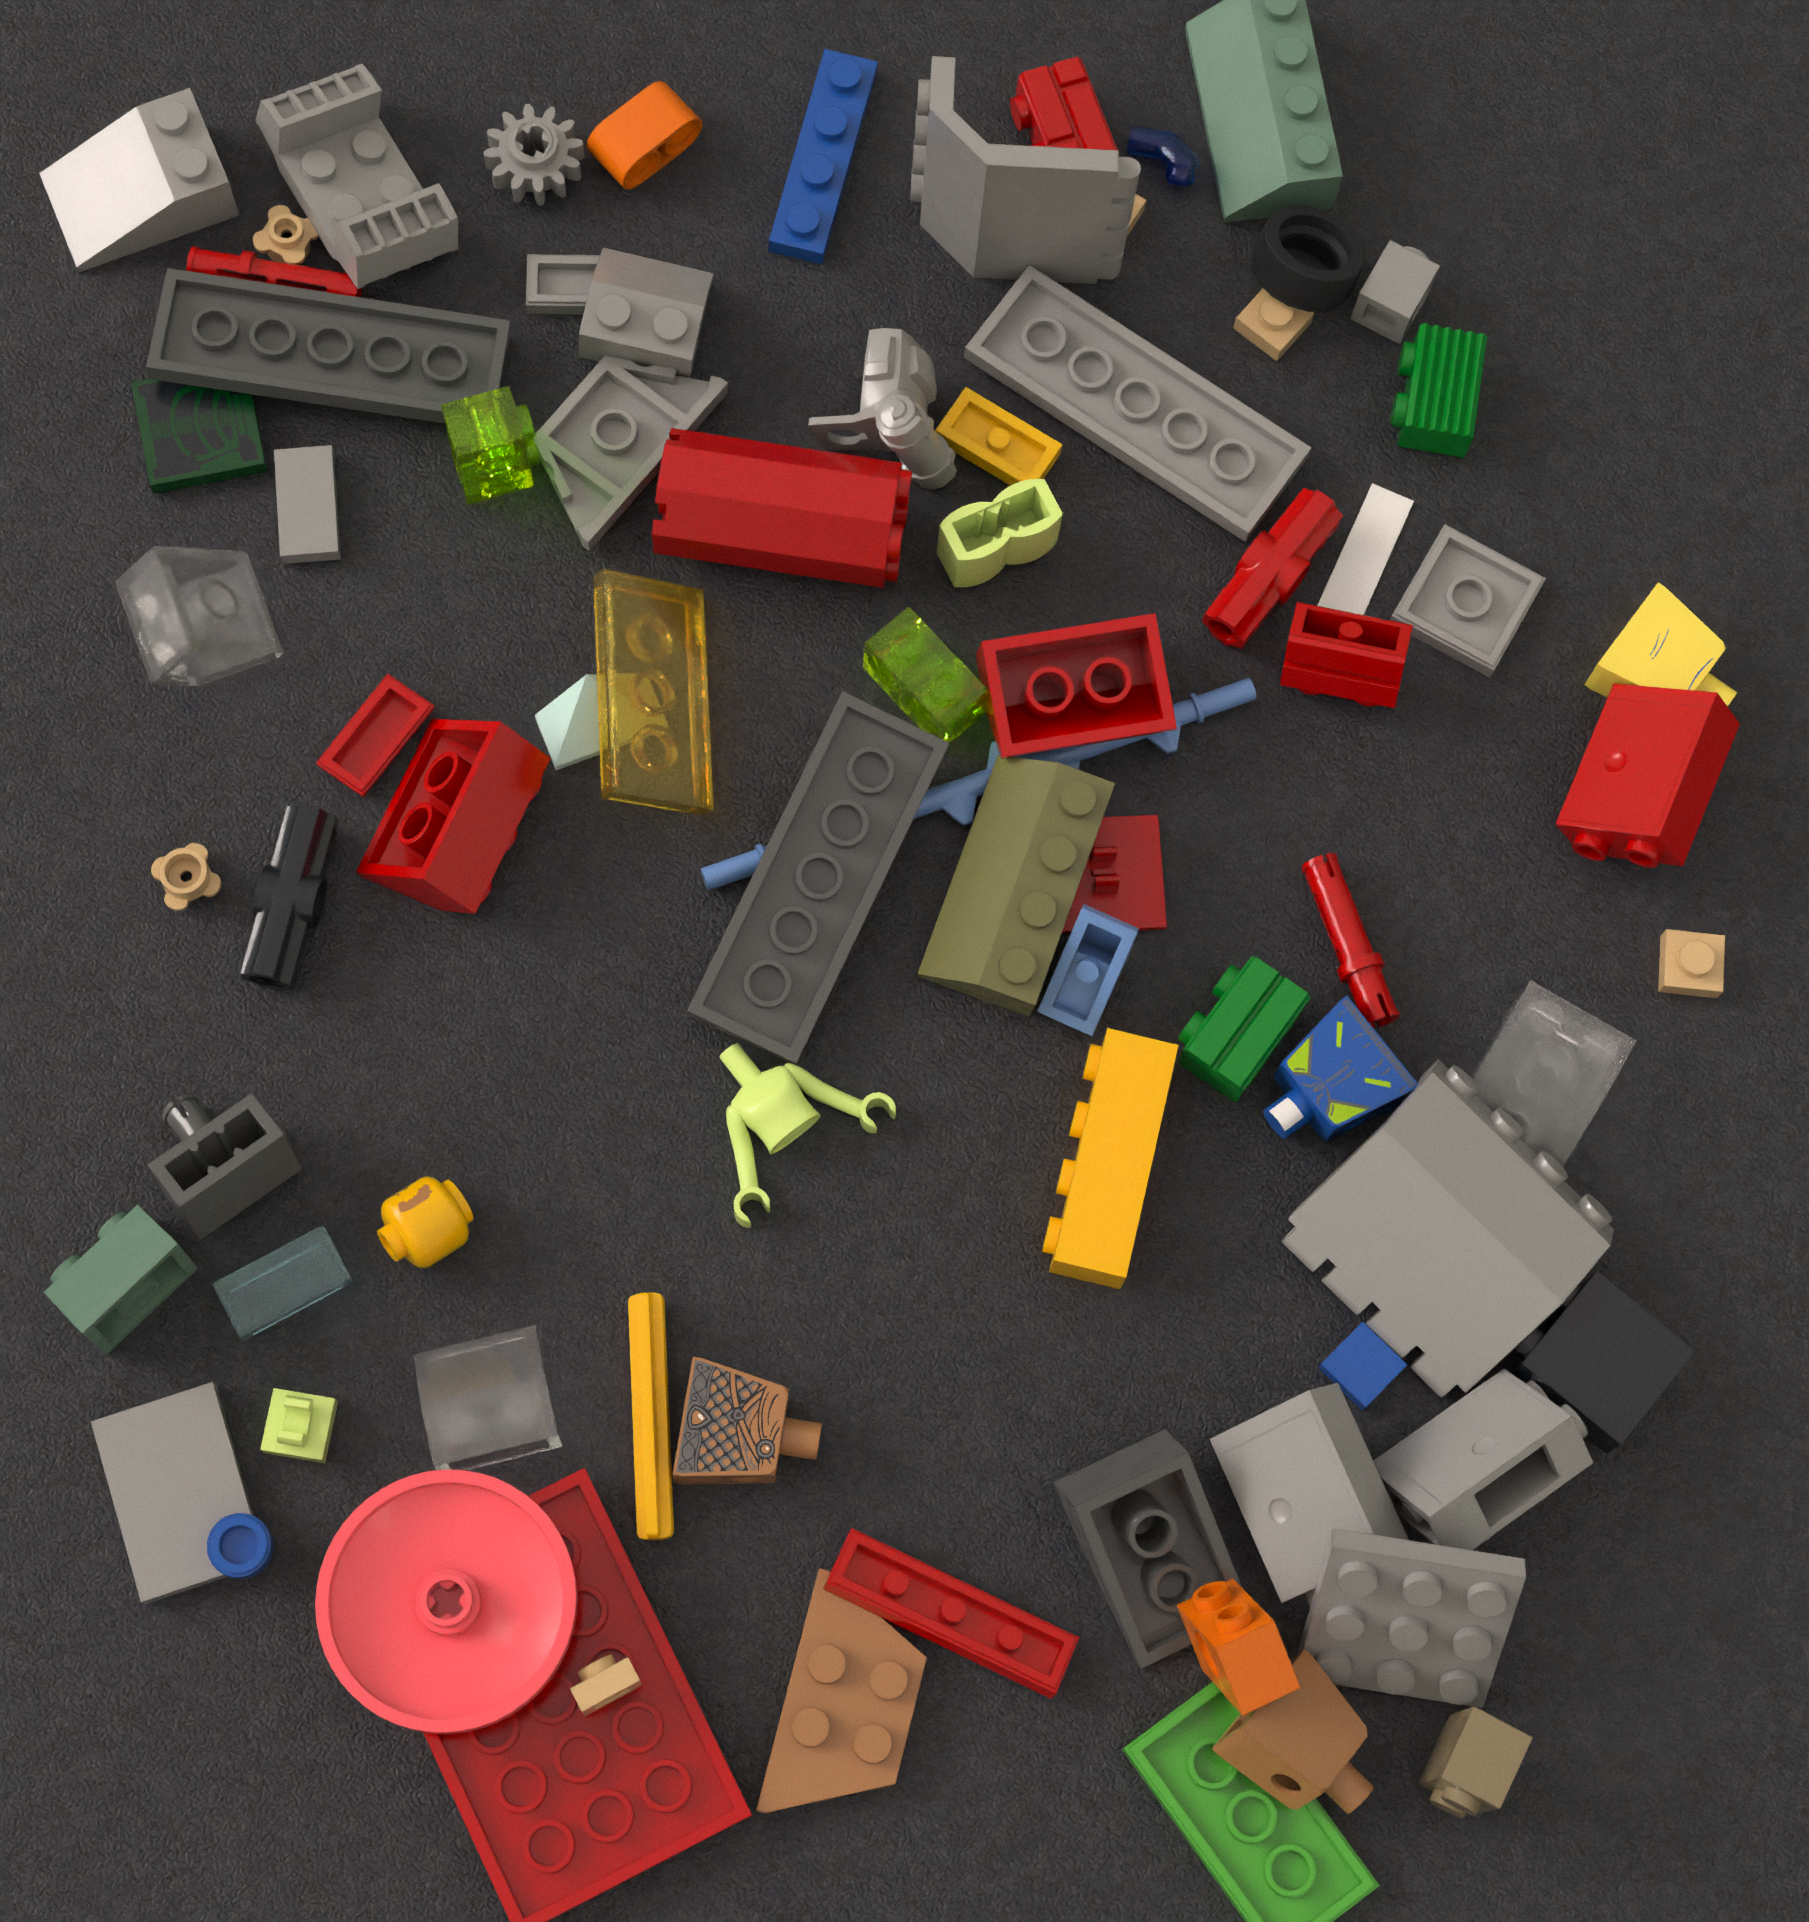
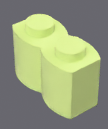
M1045 479L1020 481L1004 489L996 496L993 502L971 503L950 513L939 527L937 555L954 587L979 585L996 576L1006 564L1028 563L1049 552L1057 543L1063 513Z

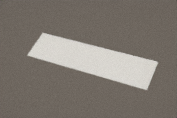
M1372 483L1317 606L1364 615L1413 505V500Z

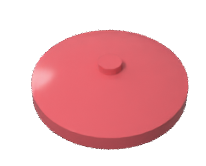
M448 1469L427 1471L397 1480L380 1489L359 1505L342 1524L334 1536L320 1568L315 1599L316 1623L324 1654L333 1672L347 1691L364 1707L379 1717L410 1730L432 1734L463 1733L487 1727L511 1716L537 1696L552 1679L568 1650L574 1632L578 1600L577 1583L572 1560L559 1531L548 1515L526 1494L502 1480L482 1473Z

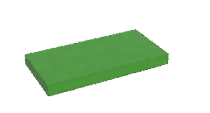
M1213 1682L1122 1749L1245 1922H1333L1380 1886L1316 1798L1298 1810L1290 1809L1212 1750V1747L1240 1714Z

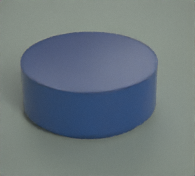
M234 1513L225 1516L214 1525L207 1539V1554L210 1562L219 1572L233 1579H248L258 1575L268 1566L274 1552V1540L269 1528L257 1517L247 1513Z

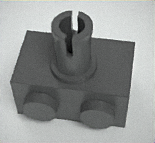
M252 1093L213 1120L199 1104V1100L193 1094H183L177 1097L186 1110V1118L183 1117L172 1101L163 1110L162 1120L174 1131L181 1142L150 1162L148 1167L169 1202L199 1241L302 1170L286 1136Z

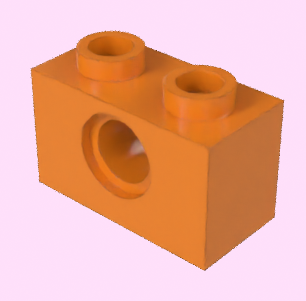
M1233 1578L1226 1582L1214 1581L1199 1587L1193 1593L1192 1598L1176 1605L1202 1671L1242 1716L1300 1688L1275 1621Z

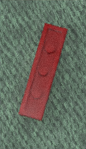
M853 1528L850 1529L823 1587L824 1590L1050 1699L1056 1695L1080 1638Z

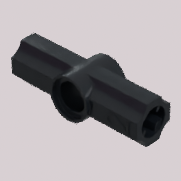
M304 804L296 806L287 805L271 865L263 867L257 881L253 900V915L256 918L248 940L245 958L242 962L240 975L243 980L255 983L260 987L278 991L294 989L309 930H315L318 926L325 904L327 880L324 876L331 856L334 839L338 832L339 821L337 816L314 806Z

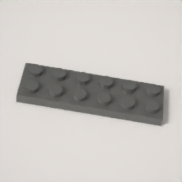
M167 268L146 370L148 379L494 431L510 337V320Z
M842 691L686 1014L787 1063L796 1065L949 746V742Z

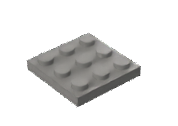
M1332 1528L1297 1654L1306 1649L1315 1658L1334 1685L1483 1708L1526 1580L1525 1559Z

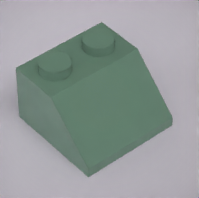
M138 1205L129 1213L121 1211L111 1217L97 1234L100 1240L82 1257L79 1254H75L59 1265L50 1278L53 1284L44 1291L46 1296L70 1322L105 1355L113 1350L199 1269L178 1243Z

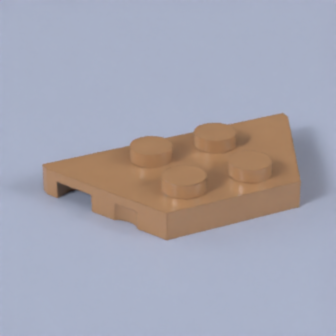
M819 1568L756 1809L760 1813H772L782 1809L817 1803L896 1784L927 1657L882 1617L824 1590L823 1587L830 1574L825 1569Z

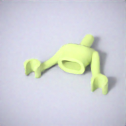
M738 1043L727 1048L719 1058L742 1086L726 1110L727 1127L734 1150L740 1191L734 1199V1215L737 1222L743 1227H751L749 1218L741 1211L742 1205L749 1200L760 1202L765 1211L770 1213V1199L767 1193L760 1189L758 1185L754 1150L746 1126L760 1137L771 1155L777 1153L805 1133L821 1117L804 1097L802 1091L816 1101L858 1117L862 1128L872 1134L877 1133V1127L867 1116V1111L873 1107H882L892 1119H895L896 1106L892 1098L887 1094L877 1092L869 1094L863 1100H860L822 1082L802 1067L793 1063H786L784 1066H777L761 1072Z

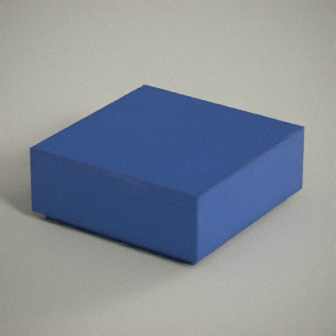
M1362 1321L1319 1365L1318 1369L1333 1383H1338L1342 1392L1363 1411L1407 1364Z

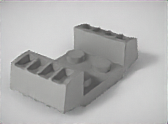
M363 63L321 80L310 82L299 88L291 89L280 95L261 100L256 116V123L274 154L281 175L310 220L327 251L333 259L339 261L357 289L378 279L387 278L389 275L401 270L410 269L412 266L424 261L433 260V258L447 252L458 250V217L439 183L425 189L420 185L379 118L382 90Z

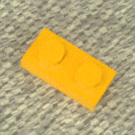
M967 387L964 388L935 430L936 433L944 438L949 448H952L955 453L1010 486L1024 480L1044 479L1061 455L1063 445Z

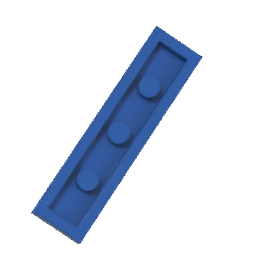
M824 49L770 234L769 252L823 265L876 80L878 61Z

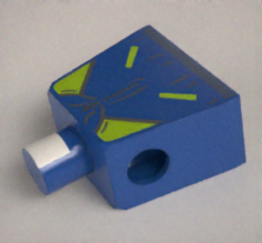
M1345 996L1279 1065L1273 1077L1285 1094L1265 1108L1263 1113L1271 1128L1283 1139L1288 1138L1305 1124L1309 1123L1323 1141L1328 1142L1399 1107L1413 1092L1418 1083L1349 997Z

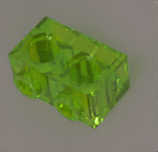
M509 386L441 404L451 455L467 505L534 486L530 465L540 463L534 438H536L527 405L515 406Z
M907 607L865 642L863 669L920 729L950 743L984 715L988 689L910 607Z

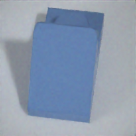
M1084 904L1037 1012L1092 1036L1118 977L1128 960L1139 928Z

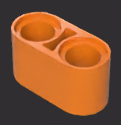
M657 81L647 86L597 125L587 140L586 148L624 189L630 190L645 182L684 152L700 134L703 122L666 82Z

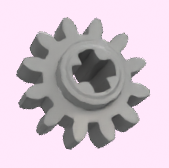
M525 104L523 109L524 118L516 120L508 112H503L504 131L494 128L488 129L487 138L490 148L483 152L486 169L493 171L492 177L495 189H503L511 184L513 201L516 203L524 198L526 192H533L536 203L539 206L543 205L546 198L545 191L552 189L556 195L564 198L566 196L564 178L573 181L580 180L582 176L579 161L585 158L583 140L575 138V122L573 120H566L557 125L555 107L552 106L544 112L542 118L535 117L534 109L530 104Z

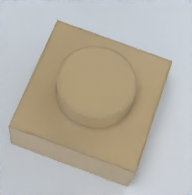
M1262 288L1236 317L1233 329L1275 361H1278L1312 323L1314 312L1289 307L1273 298Z
M1666 929L1660 936L1658 992L1718 998L1723 993L1725 935Z
M610 1654L581 1669L578 1675L582 1682L570 1688L582 1713L587 1716L642 1686V1683L628 1657L616 1663L613 1655Z

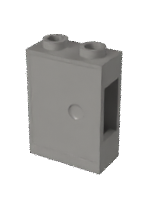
M1506 1369L1499 1371L1374 1460V1464L1397 1515L1404 1525L1429 1544L1473 1550L1481 1543L1489 1540L1495 1533L1534 1505L1543 1501L1548 1495L1594 1462L1583 1441L1588 1432L1578 1414L1566 1404L1561 1407L1554 1404L1534 1381L1524 1383Z
M1338 1383L1308 1390L1210 1439L1281 1603L1305 1595L1309 1606L1311 1605L1332 1528L1409 1540Z

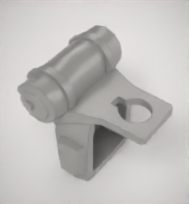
M880 328L869 330L860 412L854 415L809 418L808 428L822 447L828 451L872 449L895 452L900 458L902 469L912 471V480L917 482L922 488L934 490L944 487L955 477L957 471L954 464L955 451L949 448V445L940 434L935 432L933 429L934 420L927 414L928 404L936 400L937 394L935 369L931 357L902 329ZM844 429L860 434L853 437H842L831 433L830 430Z

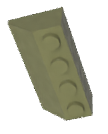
M997 756L917 976L1029 1017L1037 1003L1115 783L1059 762L1014 757L1001 759L1000 756Z

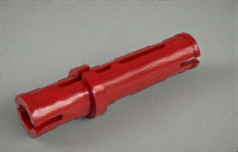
M193 246L190 248L187 258L186 271L362 298L363 287L357 289L347 273L259 259L256 252L243 250L241 255L199 249V247ZM284 280H290V281L302 282V283H307V284L325 286L326 288H324V287H318V286H312V285H306V284H300V283H294V282H288V281H284Z
M1327 853L1325 856L1326 862H1324L1322 855L1312 858L1301 866V870L1307 879L1340 963L1339 969L1336 970L1341 983L1348 984L1357 1009L1373 1028L1376 1027L1375 1022H1377L1378 1028L1396 1021L1400 1017V1013L1396 1009L1381 971L1385 967L1382 955L1373 951L1339 865L1337 854Z

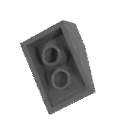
M1166 1429L1054 1482L1075 1536L1140 1669L1192 1645L1176 1606L1177 1604L1192 1598L1193 1593L1199 1587L1210 1582H1226L1233 1578L1241 1586L1190 1455Z

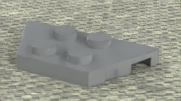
M605 355L533 436L534 448L584 548L591 551L659 473L664 444L669 439L671 428L695 431L728 394V382L715 376H711L709 382L677 376V370L674 368L658 365L643 367L635 364L632 360Z

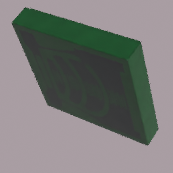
M153 379L131 382L147 473L153 494L268 472L252 394Z

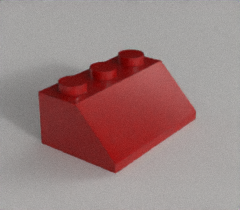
M1156 613L981 641L975 655L985 711L1001 759L1175 731L1177 729Z
M432 719L355 873L369 881L440 911L476 914L479 905L490 893L492 879L505 852L510 849L516 839L517 827L529 802L540 790L543 773L551 758L501 721Z

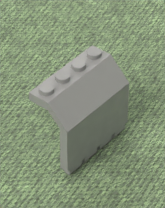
M932 56L930 80H918L915 139L911 171L910 202L921 203L920 225L974 278L1018 280L1029 265L1055 282L1097 284V279L1116 278L1121 269L1141 171L1139 161L1133 157L1119 156V150L987 143L953 110L955 57Z
M1438 1059L1421 1076L1413 1092L1387 1121L1291 1213L1288 1220L1295 1227L1281 1242L1312 1272L1325 1260L1329 1259L1334 1266L1325 1274L1321 1281L1356 1315L1373 1302L1379 1309L1371 1315L1365 1324L1400 1358L1406 1356L1417 1345L1423 1352L1411 1363L1410 1368L1439 1397H1443L1456 1385L1465 1393L1469 1391L1567 1299L1611 1246L1614 1229L1609 1225L1612 1217L1604 1206L1589 1194H1585L1581 1198L1565 1182L1568 1178L1566 1171L1550 1154L1541 1151L1537 1155L1520 1139L1524 1134L1523 1130L1508 1113L1500 1108L1493 1112L1476 1096L1479 1088L1466 1072L1456 1065L1448 1069Z

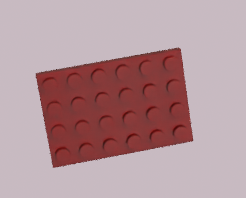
M585 1468L528 1496L548 1515L559 1531L568 1549L576 1577L578 1600L575 1627L568 1650L559 1668L542 1691L527 1705L495 1724L463 1733L432 1734L423 1732L510 1922H548L752 1816ZM610 1654L613 1655L616 1663L628 1657L642 1686L585 1716L570 1688L582 1682L578 1672Z

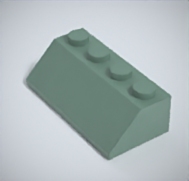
M1223 0L1186 22L1185 33L1224 223L1268 218L1274 212L1290 206H1309L1323 211L1332 210L1343 173L1306 0Z

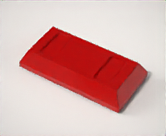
M387 674L318 759L316 765L364 798L435 709V705L390 674Z

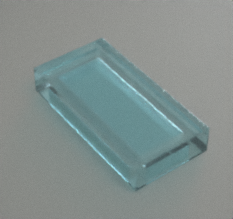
M322 1225L212 1283L239 1338L244 1341L354 1281L326 1228Z

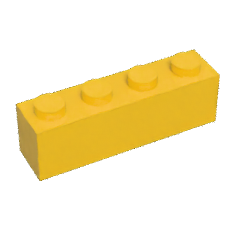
M1107 1028L1101 1046L1090 1044L1082 1079L1093 1081L1089 1102L1077 1101L1069 1136L1080 1139L1075 1161L1063 1159L1055 1193L1066 1196L1061 1219L1050 1216L1042 1252L1053 1255L1050 1273L1121 1289L1127 1277L1179 1045Z

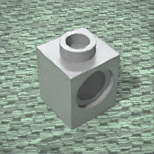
M1390 240L1362 287L1350 319L1400 344L1430 293L1440 265L1430 261L1422 251L1410 246L1403 247Z

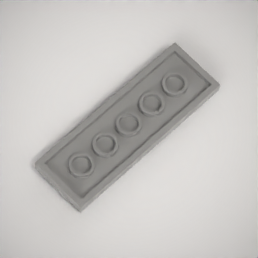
M1031 265L1026 268L965 347L964 358L1244 542L1252 535L1307 460L1311 451V447Z

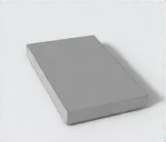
M210 1382L91 1421L141 1603L148 1604L226 1578L227 1576L219 1572L209 1560L207 1554L209 1533L214 1525L225 1516L234 1513L253 1515L216 1385Z

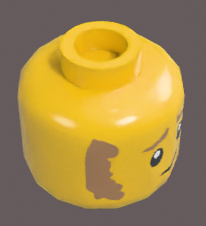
M427 1176L419 1178L383 1202L381 1217L384 1226L377 1230V1235L383 1247L394 1261L398 1262L405 1257L412 1265L418 1268H427L467 1242L469 1237L468 1224L473 1221L474 1217L467 1201L453 1182L445 1180L441 1183L437 1179Z

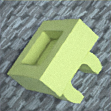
M273 1388L260 1450L265 1454L325 1463L338 1401L335 1398Z

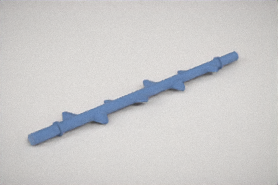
M1246 678L1200 695L1195 693L1189 694L1186 700L1173 704L1177 726L1175 731L1014 758L1059 762L1079 770L1080 761L1145 738L1166 754H1171L1177 751L1182 725L1194 721L1197 724L1202 723L1205 717L1256 700L1255 687L1251 679ZM994 741L990 744L985 770L927 789L914 819L942 809L962 826L972 823L976 798L984 794L996 758L1000 756L996 742ZM761 844L755 845V850L700 868L707 890L709 891L752 876L767 845L762 847Z

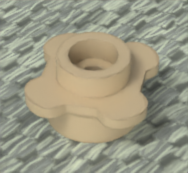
M277 205L272 207L268 211L269 220L263 230L256 232L253 236L255 249L260 253H267L276 262L294 265L302 264L310 253L311 241L319 237L308 218L302 219L291 214L287 206ZM285 232H289L292 234V236L289 238L281 237V235Z
M198 843L188 844L185 848L172 850L165 857L157 858L152 864L151 873L154 879L161 881L166 891L164 902L168 908L174 911L185 910L189 902L199 897H214L221 889V879L217 874L211 872L206 862L209 854L203 845ZM185 872L192 874L191 880L187 882L181 880V876Z

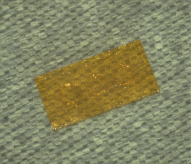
M602 569L593 575L601 798L704 815L714 810L704 590Z

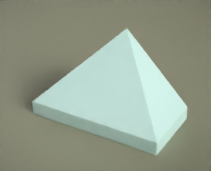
M586 674L535 714V720L555 770L666 731L647 680L642 675Z

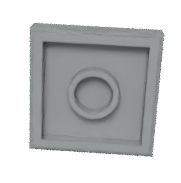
M1444 524L1390 620L1413 625L1411 636L1490 678L1546 578Z

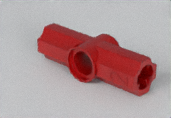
M1303 488L1269 532L1264 530L1255 538L1237 564L1234 577L1220 591L1212 605L1204 613L1202 622L1208 627L1214 638L1227 647L1234 646L1242 650L1277 604L1283 606L1289 600L1308 573L1312 564L1311 560L1337 530L1343 518V514L1337 509L1330 497L1319 490L1312 491Z

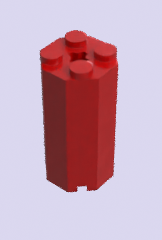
M671 428L669 439L664 444L656 488L655 503L659 504L658 512L663 514L662 520L653 519V553L884 588L885 581L897 583L902 551L903 530L906 528L910 502L909 493L912 471L902 470V463Z

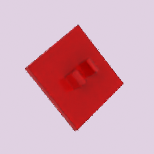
M1158 815L1103 817L1061 934H1071L1084 904L1139 928V931L1166 930L1167 921Z

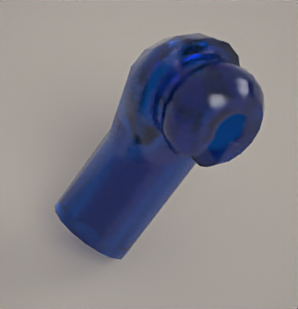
M1132 125L1127 148L1128 154L1161 159L1168 162V169L1165 175L1168 183L1182 186L1193 184L1195 168H1200L1199 156L1177 134Z

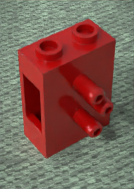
M1613 683L1555 825L1571 842L1572 849L1580 856L1589 860L1604 861L1606 857L1628 859L1636 865L1647 868H1655L1658 866V863L1683 867L1739 728V721L1717 692Z

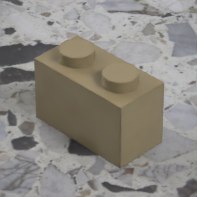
M1474 1706L1451 1714L1443 1727L1417 1784L1432 1792L1429 1799L1430 1803L1459 1818L1464 1819L1466 1813L1477 1816L1478 1813L1498 1810L1506 1798L1533 1737Z

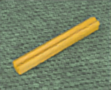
M644 1292L630 1296L628 1300L636 1523L639 1539L655 1541L670 1538L674 1534L665 1299L663 1295Z

